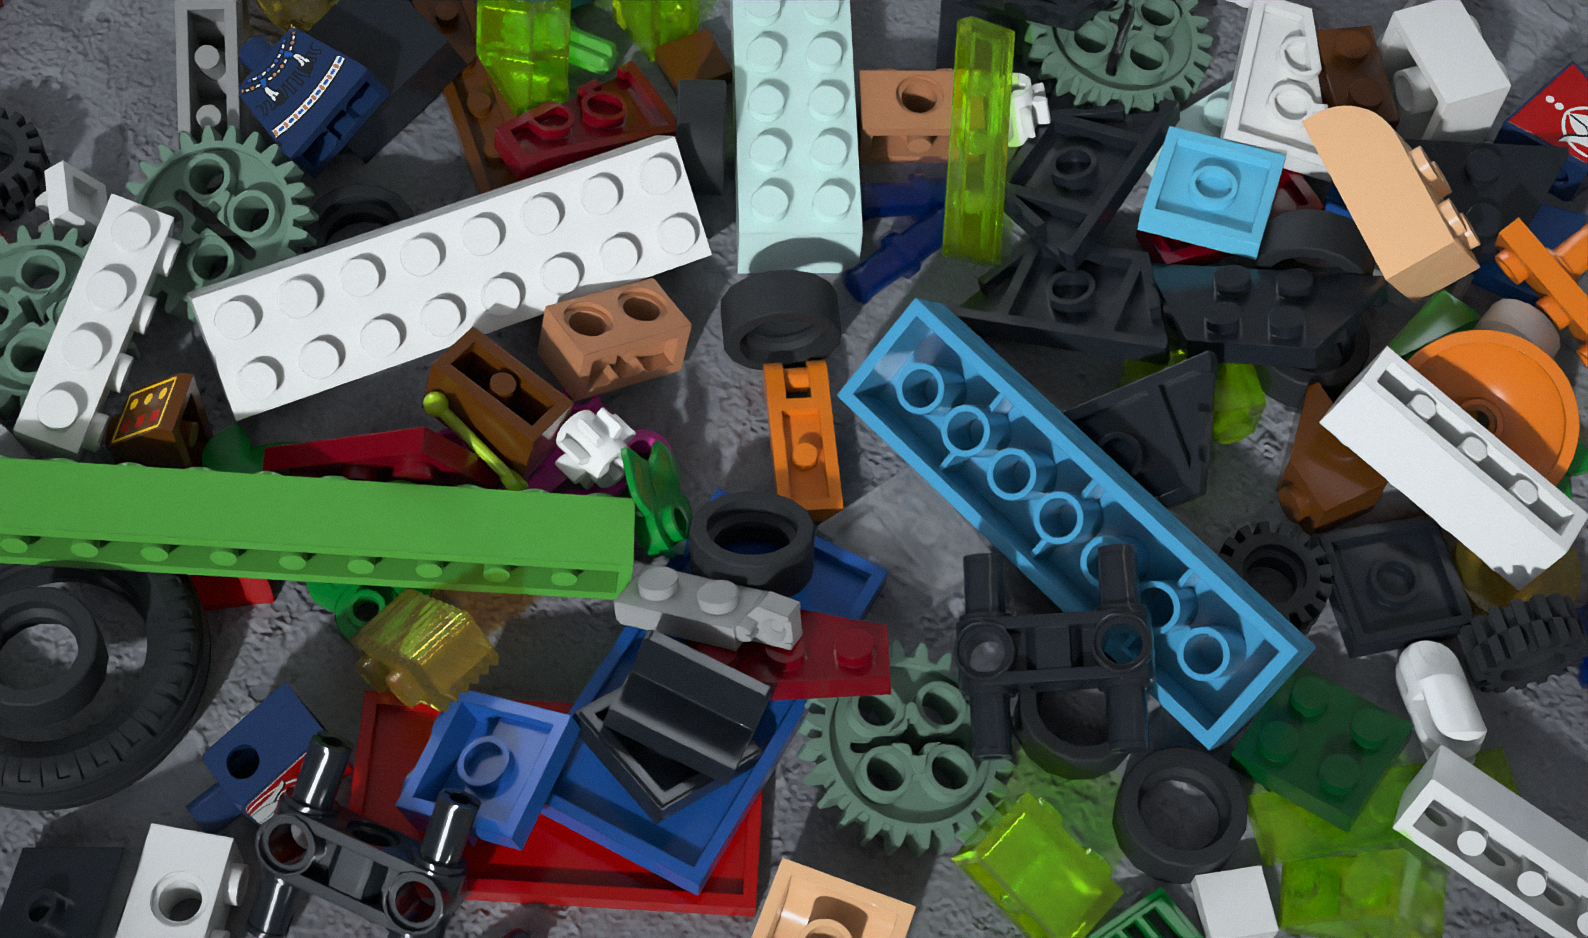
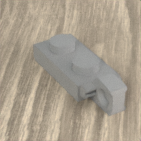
M646 564L614 600L616 620L620 624L645 630L652 629L662 634L736 651L743 642L750 641L791 650L803 635L800 614L801 605L799 601L771 591L735 585L726 580H713L682 573L668 567H656Z

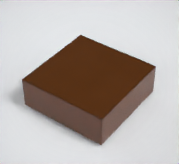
M708 28L655 47V61L676 97L679 79L724 80L726 85L732 83L733 70Z

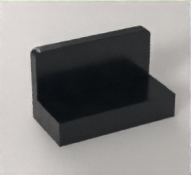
M651 629L648 630L643 638L632 669L612 702L603 725L728 786L757 729L773 689L738 670Z

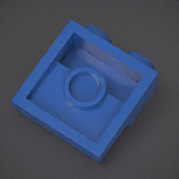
M456 687L445 710L437 716L433 724L432 735L415 768L406 776L402 785L401 795L395 806L417 831L425 833L439 792L444 788L460 789L474 795L481 801L480 809L466 845L474 847L477 840L481 839L522 851L581 728L571 715Z

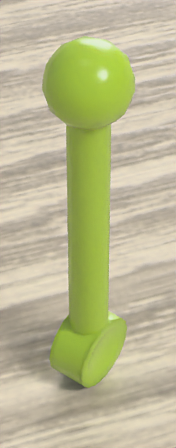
M433 391L425 396L423 400L425 412L430 416L440 417L501 478L502 483L508 490L522 491L528 488L527 482L516 471L509 469L448 408V399L444 394Z

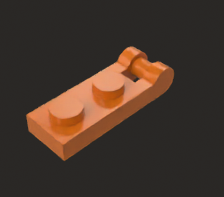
M826 360L806 361V367L783 368L782 362L763 363V391L766 400L775 494L792 499L806 509L812 521L841 520L844 507ZM807 392L808 397L787 399L786 393Z

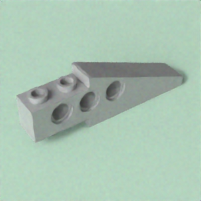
M175 0L179 150H181V132L186 131L198 143H202V134L207 125H210L220 133L222 139L230 125L236 126L245 134L247 139L250 136L251 110L239 96L238 91L239 86L251 73L239 61L241 47L249 38L254 36L253 28L250 24L249 0ZM224 173L218 174L210 180L207 185V195L214 193L221 187L224 181ZM187 192L180 194V203L210 226L221 238L226 241L243 240L215 215L194 200ZM181 220V232L183 230L184 225L183 220Z

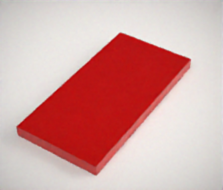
M365 690L348 809L422 842L425 833L417 831L395 805L401 795L402 785L406 776L415 768L432 735L433 724L437 716L445 710L451 696ZM507 699L563 714H568L574 703ZM762 791L699 896L540 813L522 851L481 839L477 840L474 847L465 846L462 854L467 863L466 868L468 870L466 874L468 888L465 900L755 917ZM416 881L415 886L419 897L435 898L428 886Z

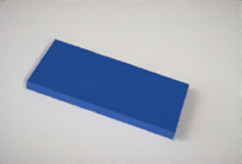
M717 488L709 502L730 493ZM815 535L812 579L800 593L790 598L799 601L800 609L864 621L886 584L888 570ZM686 539L684 554L670 559L665 567L692 575L690 571L689 539ZM743 541L729 544L722 549L737 554L760 555L775 552L782 547L768 542ZM625 626L567 715L573 717L575 711L622 687L632 669L642 640L648 630ZM666 635L685 645V639ZM807 699L769 701L752 737L753 741L764 751L755 767L730 781L728 786H721L658 824L652 821L578 736L545 802L541 814L699 896L795 736L798 725L809 713L804 706Z

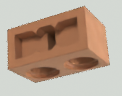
M649 278L545 306L537 354L575 402L681 371L692 324L656 280Z

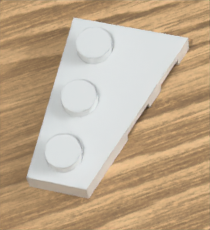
M1251 0L1220 139L1286 155L1284 169L1331 182L1332 178L1302 124V121L1308 117L1328 109V104H1322L1318 75L1322 68L1312 8L1286 0Z

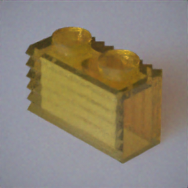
M410 588L404 590L349 639L350 644L361 657L355 663V667L364 680L379 693H383L390 688L398 699L410 708H414L419 702H422L438 711H448L449 702H458L459 693H468L470 683L478 684L479 675H488L489 666H498L499 663L498 653L466 610L462 611L459 607L455 608L452 604L449 606L446 602L437 601L434 597L430 598L427 594L423 595L421 592L418 593L415 589L412 591Z

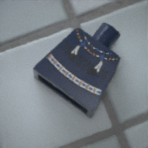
M297 28L288 30L276 45L264 35H255L244 43L239 52L240 63L251 71L249 76L239 86V96L281 150L314 179L321 174L391 93L361 63Z

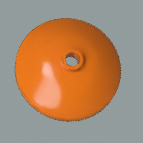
M1477 329L1460 331L1436 339L1422 347L1407 361L1409 365L1465 412H1483L1487 418L1485 428L1555 487L1568 470L1576 451L1579 437V411L1569 380L1558 364L1545 351L1535 344L1510 333Z

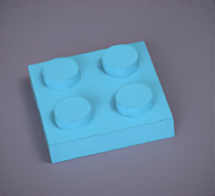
M1169 126L1140 213L1137 229L1256 260L1286 155Z

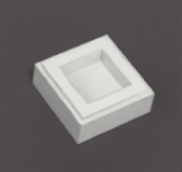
M1261 865L1195 875L1191 886L1205 938L1275 937L1279 929Z

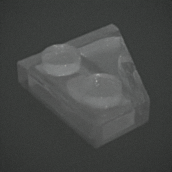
M911 466L818 525L816 536L888 570L887 576L940 601L964 586L963 557L965 555L991 553L953 506Z

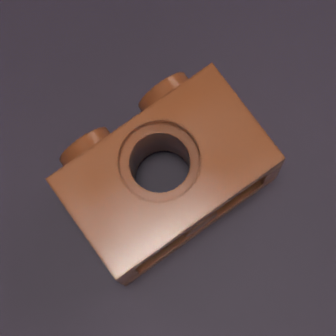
M891 68L859 70L856 94L859 163H975L981 134L977 71H956L948 68L935 71H898Z

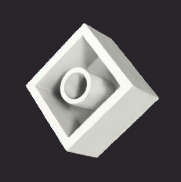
M1435 0L1393 12L1378 50L1400 118L1396 132L1403 139L1483 143L1511 88L1506 68L1500 61L1495 59L1484 41L1477 20L1468 14L1460 0Z

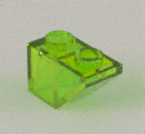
M477 0L476 55L516 117L548 101L562 104L568 100L571 0Z
M1404 848L1283 862L1277 926L1284 932L1315 938H1442L1446 878Z

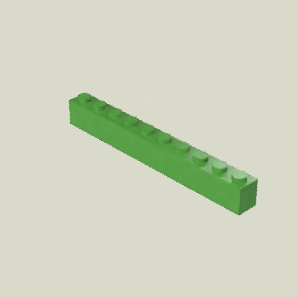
M0 455V563L606 600H615L631 582L635 528V502L632 498H619L606 493H592L589 495L549 493L542 489H525L522 491L483 489L472 484L449 487L418 485L407 480H394L387 483L349 480L341 476L310 478L282 476L270 471L248 474L217 472L205 467L171 469L146 467L133 462L109 465L78 463L67 458L32 460L8 458Z

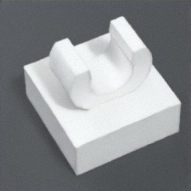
M62 160L44 171L46 191L37 197L35 204L36 207L49 213L50 220L39 225L38 232L42 233L44 226L51 224L57 239L62 241L72 228H76L81 239L89 243L95 235L108 203L106 186Z

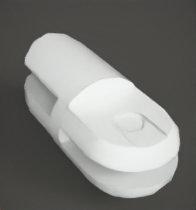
M1427 640L1411 643L1399 657V662L1396 665V683L1413 725H1415L1414 728L1427 761L1442 744L1473 765L1476 759L1475 754L1481 748L1487 729L1458 658L1448 647L1440 643Z

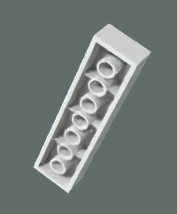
M655 135L188 292L187 295L229 410L234 419L239 421L450 347L472 327H475L483 334H487L542 315L545 312V306L627 285L712 254L675 136Z

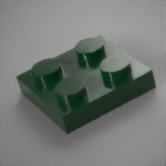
M1300 665L1268 700L1232 750L1228 767L1348 833L1410 741L1415 725Z

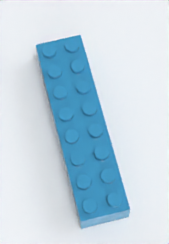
M915 298L837 394L854 413L1064 613L1094 611L1096 607L1100 606L1097 549L1100 546L1112 544L1135 545L1137 547L1141 604L1148 606V611L1152 613L1156 681L1153 683V688L1147 690V692L1208 750L1229 744L1317 647L943 303ZM1125 633L1115 635L1105 646V652L1119 664L1132 662L1142 650L1141 641L1132 634Z

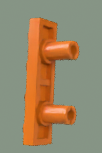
M1518 217L1499 232L1494 245L1499 251L1495 256V260L1502 271L1515 284L1519 285L1525 281L1540 298L1535 303L1536 308L1545 314L1558 332L1566 328L1577 340L1581 347L1576 350V353L1588 369V296L1578 286L1577 278L1588 270V223L1555 249L1551 250L1548 247L1545 248Z

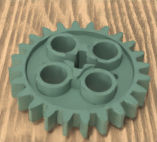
M1113 0L1076 32L1026 21L1029 23L1024 41L1033 44L1028 55L1029 61L1043 62L1037 76L1039 80L1057 79L1058 82L1053 92L1055 97L1071 92L1075 95L1072 108L1078 109L1086 102L1094 105L1093 109L1098 106L1123 104L1124 115H1126L1129 111L1138 114L1150 113L1154 109L1155 112H1159V101L1161 100L1178 101L1179 107L1183 108L1190 94H1196L1211 62L1212 56L1207 53L1213 42V37L1203 34L1209 22L1208 18L1193 16L1199 3L1198 0ZM1124 3H1128L1132 7L1129 22L1121 40L1120 55L1114 67L1113 76H1109L1105 72L1108 57L1117 35V24L1123 12Z
M210 125L205 126L202 134V143H198L186 131L181 132V150L176 153L161 143L158 148L163 162L156 167L142 160L139 165L148 179L144 184L127 182L125 186L131 193L137 196L136 203L174 217V224L181 220L184 221L183 230L176 238V240L181 241L173 267L168 277L157 274L149 296L158 299L157 307L165 305V312L179 320L188 312V319L196 324L198 322L188 298V292L298 256L299 247H311L317 244V240L303 230V226L319 220L317 213L310 207L302 205L315 196L314 191L304 182L297 183L304 175L303 170L293 161L286 162L288 156L276 143L268 147V141L255 131L246 139L245 134L233 125L229 126L223 139L221 134ZM224 173V181L221 187L214 193L207 195L206 190L210 180L216 175ZM182 192H187L224 225L256 250V257L248 260L235 247L217 235L210 226L182 205L178 200V196ZM269 209L265 225L259 230L250 232V224L253 217L260 211ZM228 256V265L225 272L218 278L211 280L210 272L214 263L220 258Z
M51 224L44 226L40 239H32L24 225L19 226L17 242L8 244L4 237L0 235V313L8 314L6 320L0 325V352H4V355L0 357V416L3 419L7 420L17 405L21 406L22 409L37 371L29 373L21 371L22 365L32 357L44 356L92 242L90 241L82 248V239L76 228H72L62 241L57 239ZM44 275L58 276L57 281L46 289L31 288L33 283ZM40 319L46 325L40 327L33 321ZM134 331L131 339L143 337L145 334ZM130 340L125 354L134 357V360H139L140 353L138 348Z
M893 640L890 644L891 695L807 699L804 706L812 714L806 715L797 727L799 733L811 738L799 749L797 758L816 762V766L803 779L804 784L810 786L824 785L827 790L816 805L817 808L822 810L837 805L842 810V813L838 818L836 829L841 831L855 821L862 826L859 835V845L864 847L876 834L881 835L884 839L885 853L889 856L894 854L904 840L907 841L913 858H919L929 848L930 841L940 854L945 853L955 843V837L961 842L966 843L978 832L977 824L984 826L997 813L992 804L997 805L1009 792V789L999 780H1004L1015 767V764L1007 759L980 761L972 758L969 700L963 699L962 693L959 692L958 675L956 676L950 672L952 654L946 652L936 664L928 662V651L924 643H920L910 657L905 656L899 640ZM922 706L936 710L942 717L944 725L931 721L925 715ZM858 707L868 708L873 711L879 718L881 726L871 725L866 722L860 715ZM955 742L958 743L961 746V748L958 746L948 745L944 743ZM850 746H851L852 748L856 749V750H862V751H868V752H867V753H854V752H852V750L850 749ZM932 769L944 772L951 779L953 789L941 786L935 780ZM867 770L876 771L883 775L889 784L890 791H883L875 787L868 778Z

